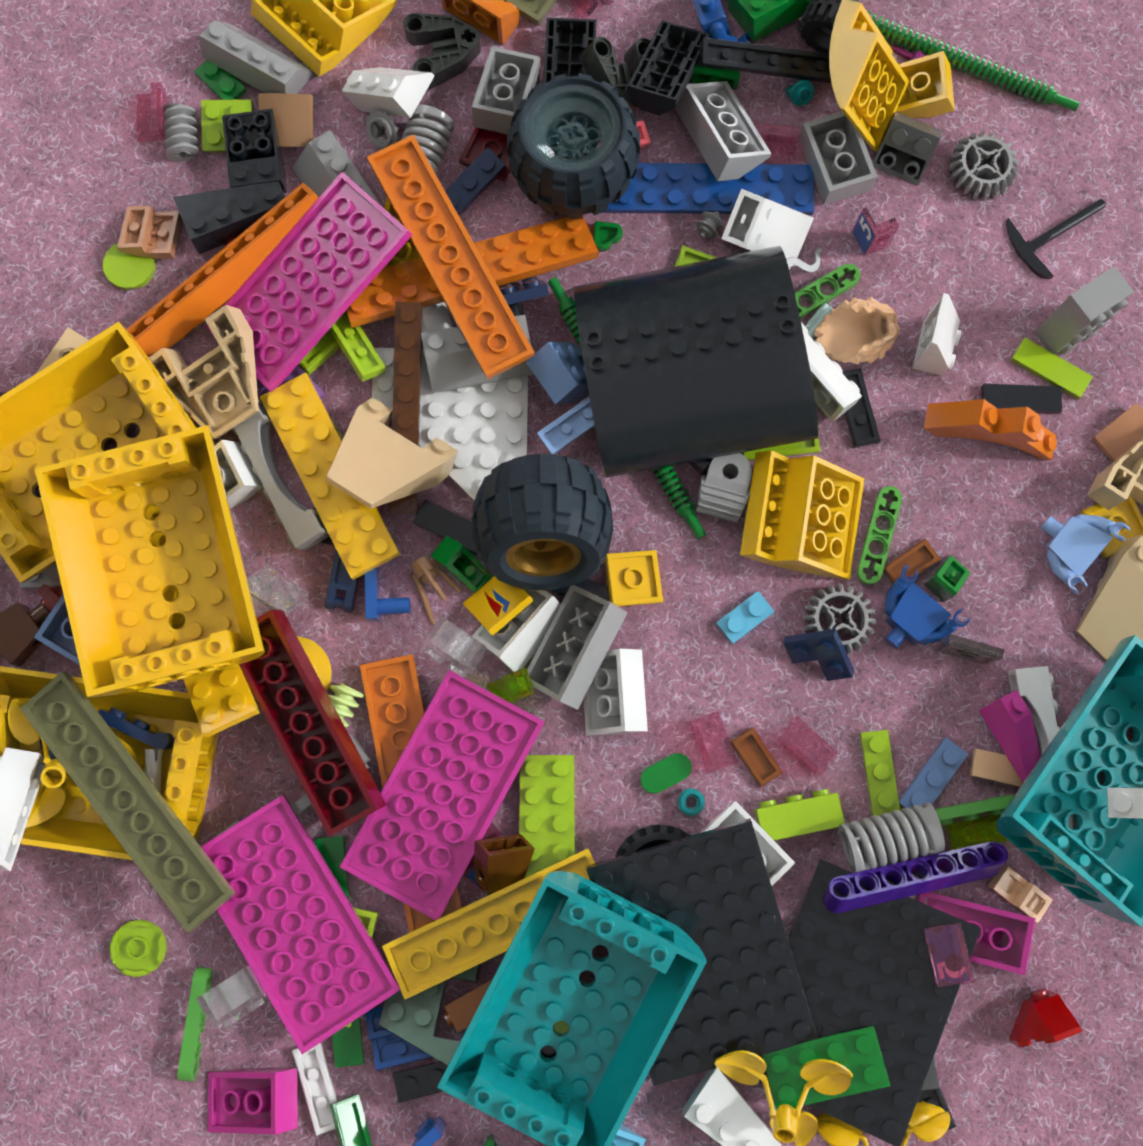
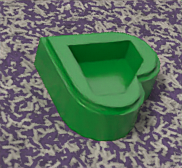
M595 221L593 240L598 251L606 252L611 248L612 244L619 243L622 240L623 229L619 224Z

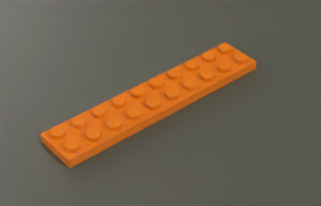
M411 135L367 156L369 165L402 225L413 234L410 236V240L486 379L488 380L534 357L535 352L415 136Z
M583 215L582 219L564 217L474 243L497 286L596 259L599 255ZM421 258L383 268L346 310L351 327L395 316V302H422L423 308L444 302Z
M413 654L360 665L382 789L425 714ZM458 886L440 918L462 908ZM404 903L409 933L436 921Z

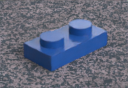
M440 1115L434 1120L430 1116L419 1125L418 1131L414 1134L416 1139L412 1146H432L442 1137L446 1122Z

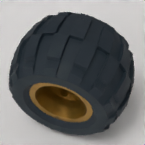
M532 454L501 463L491 470L490 475L484 477L473 505L472 537L479 559L483 562L484 569L489 574L495 576L497 580L514 587L529 590L565 588L593 576L600 570V565L605 562L606 554L609 552L613 534L611 502L606 489L602 486L601 480L597 478V473L591 467L566 456Z

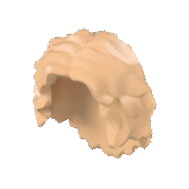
M854 297L850 302L844 300L836 309H832L830 314L824 315L822 322L815 328L814 335L817 337L815 341L823 346L825 354L829 358L838 362H850L857 365L866 361L872 363L877 358L882 359L886 351L891 349L899 335L898 315L893 308L878 302L872 297L867 298V300Z

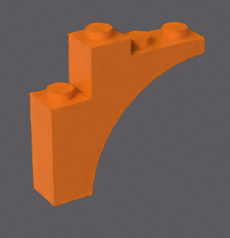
M985 399L931 403L927 407L924 429L935 436L994 442L1025 451L1039 459L1052 460L1053 452L1057 446L1056 435L1041 425L1040 415L1029 407L997 409Z

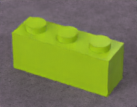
M829 788L813 791V797L803 799L802 794L786 797L787 803L776 805L775 799L760 802V808L753 809L756 822L773 840L837 828L839 824H845L838 793H829Z

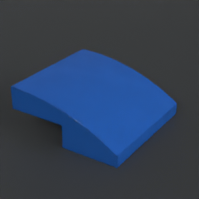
M384 1006L371 1009L365 1013L369 1040L372 1042L375 1070H385L433 1058L379 1025Z

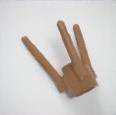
M423 556L411 564L410 568L414 573L411 578L417 586L430 624L435 625L433 613L421 581L424 584L430 583L443 601L446 600V596L435 581L437 574L458 593H461L462 589L439 567L436 561L431 562L428 556Z

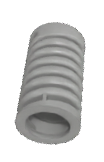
M418 105L406 124V130H404L401 140L414 135L437 175L441 159L445 155L444 151L448 147L447 142L451 139V132L455 128V123L450 116L435 107ZM425 118L435 119V120H437V121L443 123L444 126H443L442 124L438 123V122H435V121H432V120H429V119H425Z
M930 802L913 805L911 808H902L901 811L894 810L891 813H882L880 816L874 815L870 819L863 818L860 822L851 821L849 825L848 823L839 824L841 845L846 861L853 873L874 869L877 867V863L881 867L886 866L887 860L890 864H895L898 859L906 861L908 856L915 859L918 857V854L926 856L928 852L930 854L938 853L945 849L941 823Z

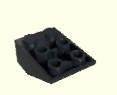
M273 109L222 115L230 188L279 181L283 193H287L285 168Z

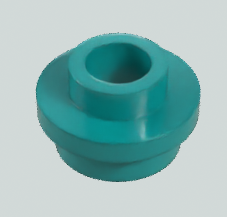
M686 789L678 797V808L687 816H696L704 809V796L696 789ZM688 797H693L696 800V805L693 808L686 805Z

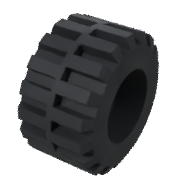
M810 0L799 22L798 30L801 33L800 36L806 41L808 46L817 52L829 54L831 34L842 0Z

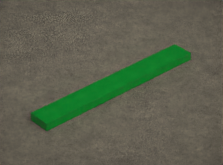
M344 836L315 839L316 847L350 901L348 872L340 868L346 856ZM358 1017L352 1021L350 1028L343 1027L332 1035L335 1068L363 1065L365 1063L361 1017Z

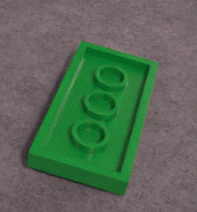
M874 1025L820 1037L816 1040L762 1055L767 1066L766 1072L776 1110L783 1104L791 1105L794 1108L797 1106L804 1085L808 1082L801 1077L800 1070L807 1062L816 1059L837 1062L849 1069L853 1077L849 1088L838 1095H825L811 1087L803 1106L890 1086Z

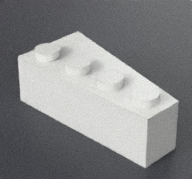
M717 1067L707 1071L682 1108L685 1118L722 1146H782L779 1141L774 1139L769 1128Z

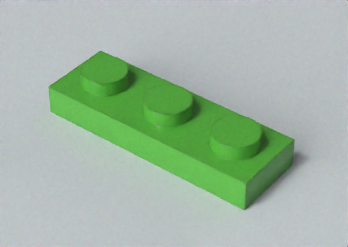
M1004 795L937 808L935 811L941 826L953 824V818L963 816L964 821L981 818L980 813L990 811L991 816L1000 815L1012 800L1013 795Z

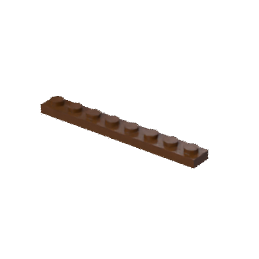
M395 302L392 430L419 446L422 302ZM418 493L390 502V514L418 513Z

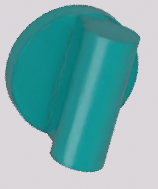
M801 80L795 85L785 88V93L795 105L803 106L812 100L815 88L809 80Z

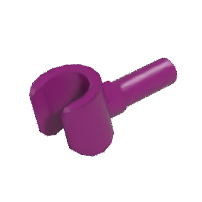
M896 45L892 49L893 52L909 61L924 57V54L920 51L912 54Z

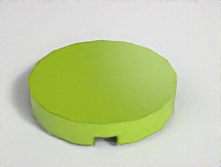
M118 243L114 244L106 252L103 260V271L107 279L115 287L126 291L145 286L153 278L156 270L154 258L121 252L117 249Z
M144 919L129 921L121 926L112 936L109 947L110 958L124 975L132 977L148 975L156 970L165 958L167 951L166 937L161 928L151 921Z

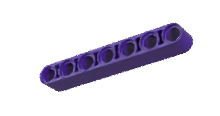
M987 842L838 876L830 881L824 894L823 902L825 907L831 912L842 913L994 877L1000 872L1007 861L1008 851L998 842ZM861 886L867 888L869 891L863 890ZM835 892L841 894L843 897H838L837 895H835Z

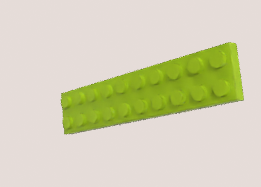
M527 755L520 768L519 834L535 848L525 878L575 855L574 755ZM557 1021L553 1025L554 1029L559 1033H565L570 1029L565 1021Z

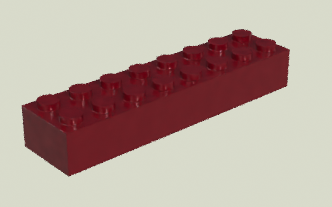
M270 610L256 618L265 653L252 661L239 664L324 829L330 837L386 806V803L284 611Z

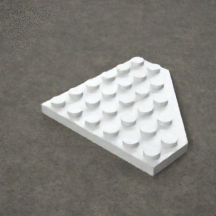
M374 348L385 364L386 371L384 374L372 379V397L393 410L394 348ZM422 348L419 447L424 448L437 437L458 450L449 477L475 501L484 477L490 475L493 468L514 458L527 455L528 376L433 393L424 348Z

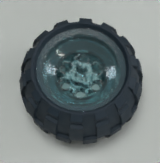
M566 74L554 76L552 81L545 84L540 82L530 90L531 92L528 93L527 99L521 100L512 117L511 128L507 136V152L512 175L518 181L519 188L534 204L539 203L542 210L554 216H557L559 213L567 215L569 219H582V215L593 213L595 216L606 211L611 202L616 203L630 186V179L634 178L640 160V133L631 108L627 101L619 96L618 91L605 81L597 82L590 75L579 74V76L566 77ZM584 153H589L586 157L582 156Z

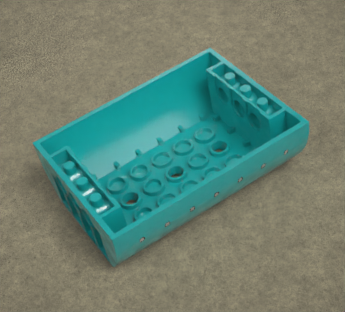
M1136 635L1122 639L1116 645L997 820L996 827L999 833L1079 901L1110 917L1142 927L1143 819L1109 818L1107 788H1143V642ZM1129 727L1133 730L1134 735L1131 742L1126 737V731ZM1100 770L1105 774V782L1102 785L1097 781V774ZM1071 814L1076 818V826L1073 829H1070L1067 823L1068 817Z

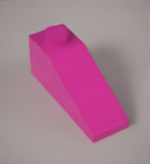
M1015 690L982 708L979 712L1021 781L1024 782L1040 759L1032 713L1019 692Z

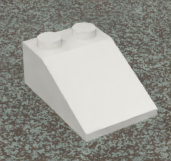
M943 293L923 321L913 369L943 376L954 365L956 354H952L954 345L957 346L959 343L961 330H958L960 319L949 294Z
M221 440L214 447L229 508L231 509L248 500L264 486L261 480L253 473L251 468L253 464L250 458L243 453L240 447L241 442Z

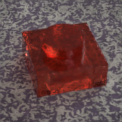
M45 583L37 590L43 597L40 602L48 610L52 611L61 595L55 588Z

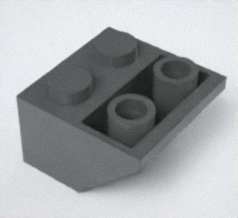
M895 112L873 162L874 168L918 186L940 141L942 130Z

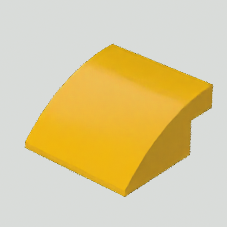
M252 0L251 15L320 77L336 67L370 36L393 10L397 0Z
M842 0L831 34L829 50L831 83L839 108L871 149L878 152L909 80L892 55V49L862 3Z
M772 450L756 452L740 556L793 571L850 580L864 478L814 455L788 458Z

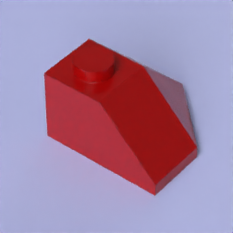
M1043 988L1031 992V998L1023 1001L1009 1039L1012 1044L1020 1048L1032 1045L1030 1040L1033 1039L1035 1042L1044 1041L1045 1044L1057 1042L1081 1033L1082 1029L1059 994Z

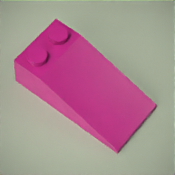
M931 892L919 895L920 902L924 903L925 897H928L927 905L981 928L970 961L1026 975L1036 918Z

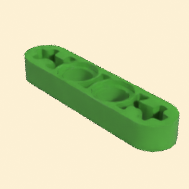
M853 264L842 265L796 292L795 297L800 319L818 309L823 303L827 304L855 287L860 279L859 269ZM844 272L853 274L852 281L845 279L840 285L837 281L843 278ZM822 284H829L833 288V293L831 295L822 294L820 286ZM806 296L811 299L812 305L808 308L801 307L798 299Z
M893 486L884 487L876 496L856 570L857 579L864 585L875 584L880 580L902 502L901 492ZM892 493V498L896 499V502L893 501L889 505L888 511H879V508L883 510L886 505V499L883 496ZM877 517H884L888 520L889 527L887 530H880L876 527L875 520ZM876 541L882 545V553L880 555H874L869 551L870 542ZM871 560H879L880 564L875 562L872 567V572L876 573V576L866 579V574L862 571L869 567Z
M197 967L193 975L177 1078L180 1081L194 1082L197 1076L202 1043H199L201 1032L204 1033L207 1014H204L205 1004L209 1002L213 977L212 968Z

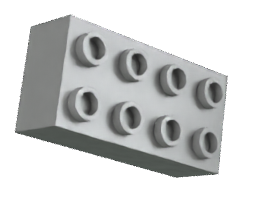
M1113 266L1072 293L1034 333L1048 351L1055 355L1059 352L1065 355L1074 349L1082 340L1084 342L1095 335L1100 328L1107 324V321L1129 303L1126 299L1134 291L1115 266Z
M575 585L570 586L522 681L578 710L628 612Z

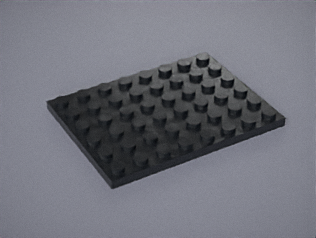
M751 818L587 866L586 870L590 881L677 925L699 946L707 961L649 1071L653 1085L715 1069L714 1061L717 1058L734 1051L744 1050L761 1056L818 1039Z
M820 859L788 939L818 1038L874 1025L890 1086L808 1105L893 1146H901L962 982L948 983L940 981L937 983L932 962L935 950L933 945L927 942L925 930L930 929L932 932L938 933L944 929V926L956 924L955 939L961 944L967 967L981 928L910 897L842 913L831 912L825 907L823 897L830 881L838 876L852 874V872ZM861 886L863 890L869 891L867 888ZM835 892V895H837L838 897H843L841 894ZM949 954L945 958V966L950 971H958L962 967V960L956 954Z

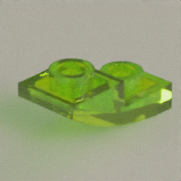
M522 668L487 684L489 692L511 704L535 694L527 668Z
M1001 814L988 815L979 819L963 820L946 825L951 850L987 842L1000 843L1009 841L997 831L996 822Z

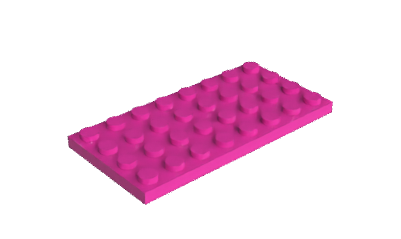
M343 172L336 177L225 304L240 309L251 327L254 341L256 378L271 392L286 379L409 240L410 236L413 235ZM207 324L206 328L212 333L211 329Z
M448 670L380 793L386 806L368 815L340 868L434 920L440 919L474 856L475 841L483 839L545 721Z
M285 794L201 846L236 892L217 911L302 1055L401 990L394 974Z

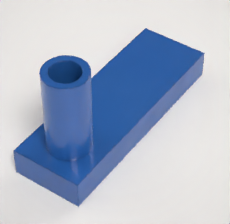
M378 567L365 573V612L368 622L379 621V615L411 613L410 597L379 599Z

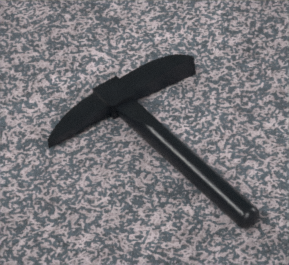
M1103 199L1097 200L1031 242L1029 240L1026 242L1008 217L1006 226L1009 239L1015 248V252L1032 272L1043 279H1052L1054 275L1035 255V251L1105 208L1106 203Z

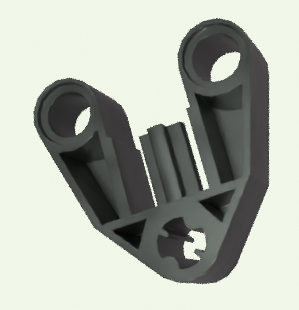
M411 13L403 21L406 39L410 44L414 46L432 44L434 55L417 59L413 65V71L433 73L434 78L427 90L463 73L481 51L478 30L452 16Z
M596 37L581 54V60L588 74L597 82L605 81L618 91L619 96L627 101L632 112L635 113L639 108L628 96L627 87L651 40L644 37L639 38L624 53V62L618 65L611 42L605 37Z

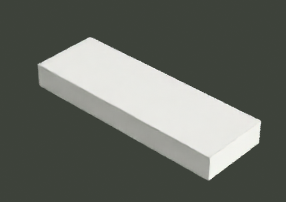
M321 1043L303 1055L298 1048L292 1050L316 1136L336 1129L330 1104L338 1100Z

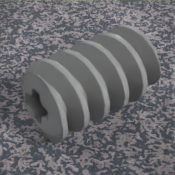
M178 103L167 104L163 106L165 111L166 157L174 162L190 161L192 159L191 156L198 153V148L195 146L198 143V139L195 137L197 135V129L195 128L197 121L194 118L196 110Z

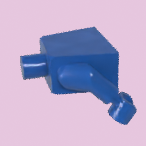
M693 0L702 30L705 33H709V38L749 43L748 41L751 38L747 33H744L738 40L736 36L731 35L720 0Z
M909 565L903 566L901 578H897L886 593L884 611L887 618L885 622L893 630L885 638V641L895 649H898L905 640L909 641L912 645L918 643L928 645L942 641L956 631L957 626L964 627L971 619V617L966 621L958 619L957 615L964 609H958L954 613L953 619H949L952 614L914 583L918 577V570H916L913 576L905 574Z

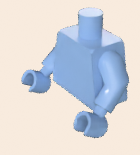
M1080 514L1076 517L1072 516L1064 524H1061L1052 516L1048 517L1041 526V529L1052 536L1045 546L1048 549L1046 556L1052 572L1064 583L1068 584L1074 594H1079L1074 586L1077 583H1083L1087 587V583L1082 575L1113 538L1109 534H1112L1119 541H1124L1126 539L1118 535V533L1123 528L1131 531L1130 527L1124 522L1115 523L1096 515Z

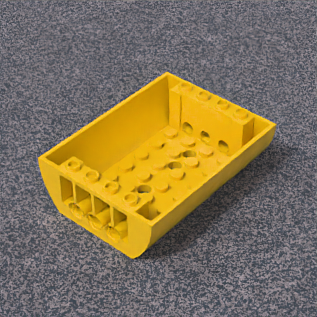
M120 322L115 323L0 397V554L20 583L28 582L56 563L42 499L38 498L35 494V489L38 486L35 473L36 468L105 451L104 444L109 439H115L117 448L196 428L149 357ZM137 424L140 428L139 435L135 438H129L126 433L127 428L130 425Z
M208 425L35 469L87 697L110 696L140 691L246 663L265 653ZM151 506H157L160 512L159 516L154 520H148L146 517V511ZM159 532L164 533L166 536L165 544L161 547H154L152 543L153 536ZM172 586L177 587L179 591L178 598L173 602H168L165 598L166 590ZM181 613L185 617V625L180 629H175L171 623L174 615Z
M0 666V757L3 756L6 747L37 752L43 756L44 752L40 747V738L35 743L26 745L13 736L8 723V709L13 699H31L58 674ZM71 676L87 697L83 678ZM147 688L124 694L87 697L97 711L99 709L110 710L111 707L126 712L125 718L133 722L137 718L151 724L150 730L156 733L173 734V737H175L173 748L169 750L163 749L161 795L198 843L219 732L210 737L203 735L189 694L185 692ZM110 727L117 737L126 741L137 754L136 763L144 772L145 749L157 750V748ZM68 773L64 783L60 786L65 791V802L60 811L43 823L25 828L20 844L132 860Z

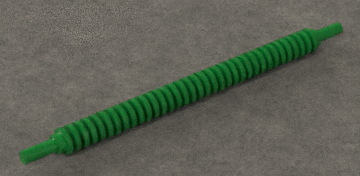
M875 13L871 18L881 34L886 35V42L891 37V44L896 39L898 40L896 46H900V43L903 42L902 48L905 49L908 44L910 45L908 51H912V48L915 47L914 52L920 49L923 54L928 52L927 56L944 51L948 61L952 62L951 68L958 64L956 70L960 71L963 66L962 72L966 73L970 69L968 73L970 76L975 71V78L982 74L980 80L984 81L987 76L986 82L990 83L994 79L992 84L995 86L1000 81L998 87L1002 88L1006 84L1005 90L1008 91L1010 86H1012L1010 92L1014 93L1018 89L1017 95H1021L1024 91L1023 97L1027 98L1028 94H1030V100L1037 96L1035 99L1037 103L1042 98V105L1054 103L1074 112L1079 107L1080 102L1057 93L1058 90L1054 89V86L1051 84L1046 89L1048 83L1044 82L1040 86L1042 81L1039 79L1034 84L1036 79L1034 77L1028 81L1029 75H1025L1022 79L1023 73L1021 72L1016 77L1017 71L1013 70L1009 74L1011 70L1009 67L1004 72V65L997 69L999 63L995 62L992 67L993 61L989 60L985 64L986 58L984 57L979 62V55L974 60V53L972 52L967 57V50L962 55L960 54L962 48H958L957 52H954L956 46L953 45L950 50L948 49L950 44L946 43L945 47H942L944 43L942 40L937 45V38L930 42L932 36H928L927 40H925L926 34L922 33L921 37H918L920 32L917 30L915 35H912L914 30L912 28L907 33V26L904 25L903 30H900L902 24L898 23L895 28V21L888 25L890 19L886 18L883 23L884 17L880 16L879 20H876L877 14Z
M554 277L548 281V284L560 303L558 305L560 308L559 313L563 316L562 318L566 322L567 327H570L569 330L573 333L572 336L576 339L577 344L580 345L579 348L582 350L575 301L572 298H568L557 277ZM668 466L651 469L652 473L658 471L654 476L656 479L661 477L658 483L659 485L664 484L661 487L662 490L668 489L665 492L666 497L672 495L668 500L670 503L675 501L671 505L673 509L679 507L675 510L676 514H680L682 518L685 517L697 540L705 536L706 532L694 514V501L687 502L691 499V496L687 495L684 497L688 493L687 489L680 490L684 487V484L680 483L677 485L681 479L679 477L674 478L677 476L676 471L671 472L674 467Z

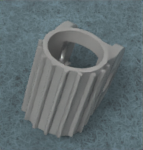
M737 453L713 458L706 476H700L696 505L697 512L738 522L750 496V488L748 487L752 475L751 465L744 455ZM723 473H730L734 479L726 478Z

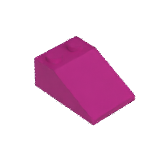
M297 1068L208 1072V1132L276 1135L298 1128Z

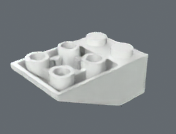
M741 189L721 239L751 251L781 246L786 259L789 257L797 258L814 218Z

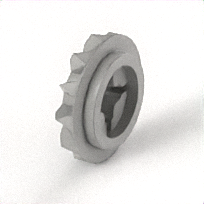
M380 109L370 113L366 121L368 137L378 150H382L401 139L397 134L399 127H396L394 124L395 118L389 117L388 111L381 112ZM383 126L386 128L385 135H381L384 129Z

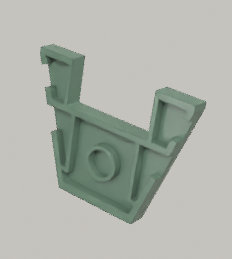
M480 964L451 977V979L476 983ZM447 980L405 1000L401 990L387 998L379 1025L448 1066L460 1042L435 1037Z

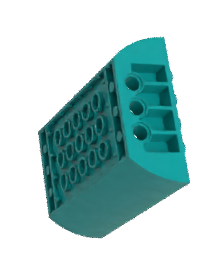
M565 871L551 872L543 880L437 1088L547 1146H611L707 963L706 958L699 946L677 925L576 873ZM597 945H603L608 949L609 954L605 958H597L592 952L593 948ZM585 970L592 971L596 979L592 983H584L579 977L580 973ZM557 1021H565L570 1029L565 1033H559L554 1029L553 1025ZM544 1046H552L557 1054L552 1058H546L542 1055L541 1049Z

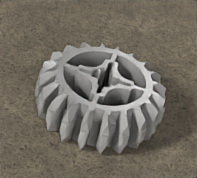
M984 131L980 132L978 136L973 132L969 138L964 137L955 146L953 154L949 158L951 164L948 171L953 173L951 181L959 180L956 184V189L963 186L965 187L964 195L971 191L973 192V199L981 194L983 201L989 195L994 199L999 193H1005L1009 186L1014 183L1019 170L1017 169L1019 160L1015 158L1017 151L1010 150L1011 142L1005 144L1003 142L1004 136L997 139L994 132L989 136ZM966 156L969 159L968 162L972 166L971 171L967 167ZM997 160L1000 162V165H1001V168H1002V174L1000 173V171H999L1000 168L998 167V165H997V163H996Z
M843 584L837 585L836 591L832 585H828L826 592L823 589H819L817 591L818 597H810L809 600L813 605L805 606L804 610L811 613V615H804L802 620L811 622V624L805 626L804 631H823L819 622L820 611L823 612V616L828 621L826 630H831L836 624L835 620L837 618H834V616L837 617L847 611L843 616L845 624L837 625L833 629L843 631L846 634L849 633L854 637L851 640L842 641L847 655H851L852 647L854 650L860 651L862 649L861 643L868 644L870 642L866 635H873L875 631L868 625L876 624V619L869 618V615L875 613V609L867 610L866 606L871 601L869 599L863 602L860 600L863 596L862 591L853 595V586H849L846 592H844ZM840 599L848 603L842 609H837L832 605L829 607L825 602ZM854 609H856L860 619L859 630L851 618Z

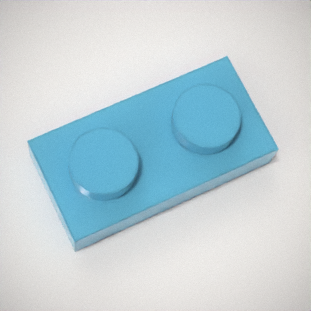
M757 591L716 622V625L729 642L734 644L775 611L760 592Z

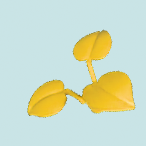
M15 698L11 701L8 709L10 730L13 736L21 743L26 745L33 744L41 737L20 710L30 699ZM117 737L136 761L137 754L126 741ZM42 738L43 762L45 766L41 773V784L26 828L47 821L60 811L65 802V791L60 786L64 783L67 772L58 759L51 760L49 747Z
M742 1050L725 1054L714 1061V1065L720 1071L741 1084L753 1086L759 1080L762 1081L770 1109V1126L773 1129L772 1135L774 1139L782 1143L795 1142L796 1146H806L818 1130L817 1119L811 1113L801 1111L809 1089L814 1087L819 1093L838 1095L849 1088L853 1077L849 1069L837 1062L826 1059L809 1061L800 1070L801 1077L808 1082L804 1085L796 1109L791 1105L783 1104L776 1110L768 1079L763 1074L767 1066L760 1056L753 1052Z
M926 1101L917 1102L901 1146H906L909 1136L913 1132L919 1140L924 1142L938 1140L949 1128L950 1114L945 1112L940 1106L927 1103ZM826 1113L816 1117L818 1131L829 1145L857 1146L859 1140H861L864 1146H869L867 1137L862 1134L864 1131Z

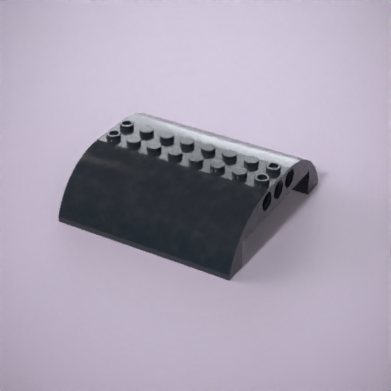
M781 246L574 286V300L584 367L606 478L818 439L817 413L808 354L793 283Z

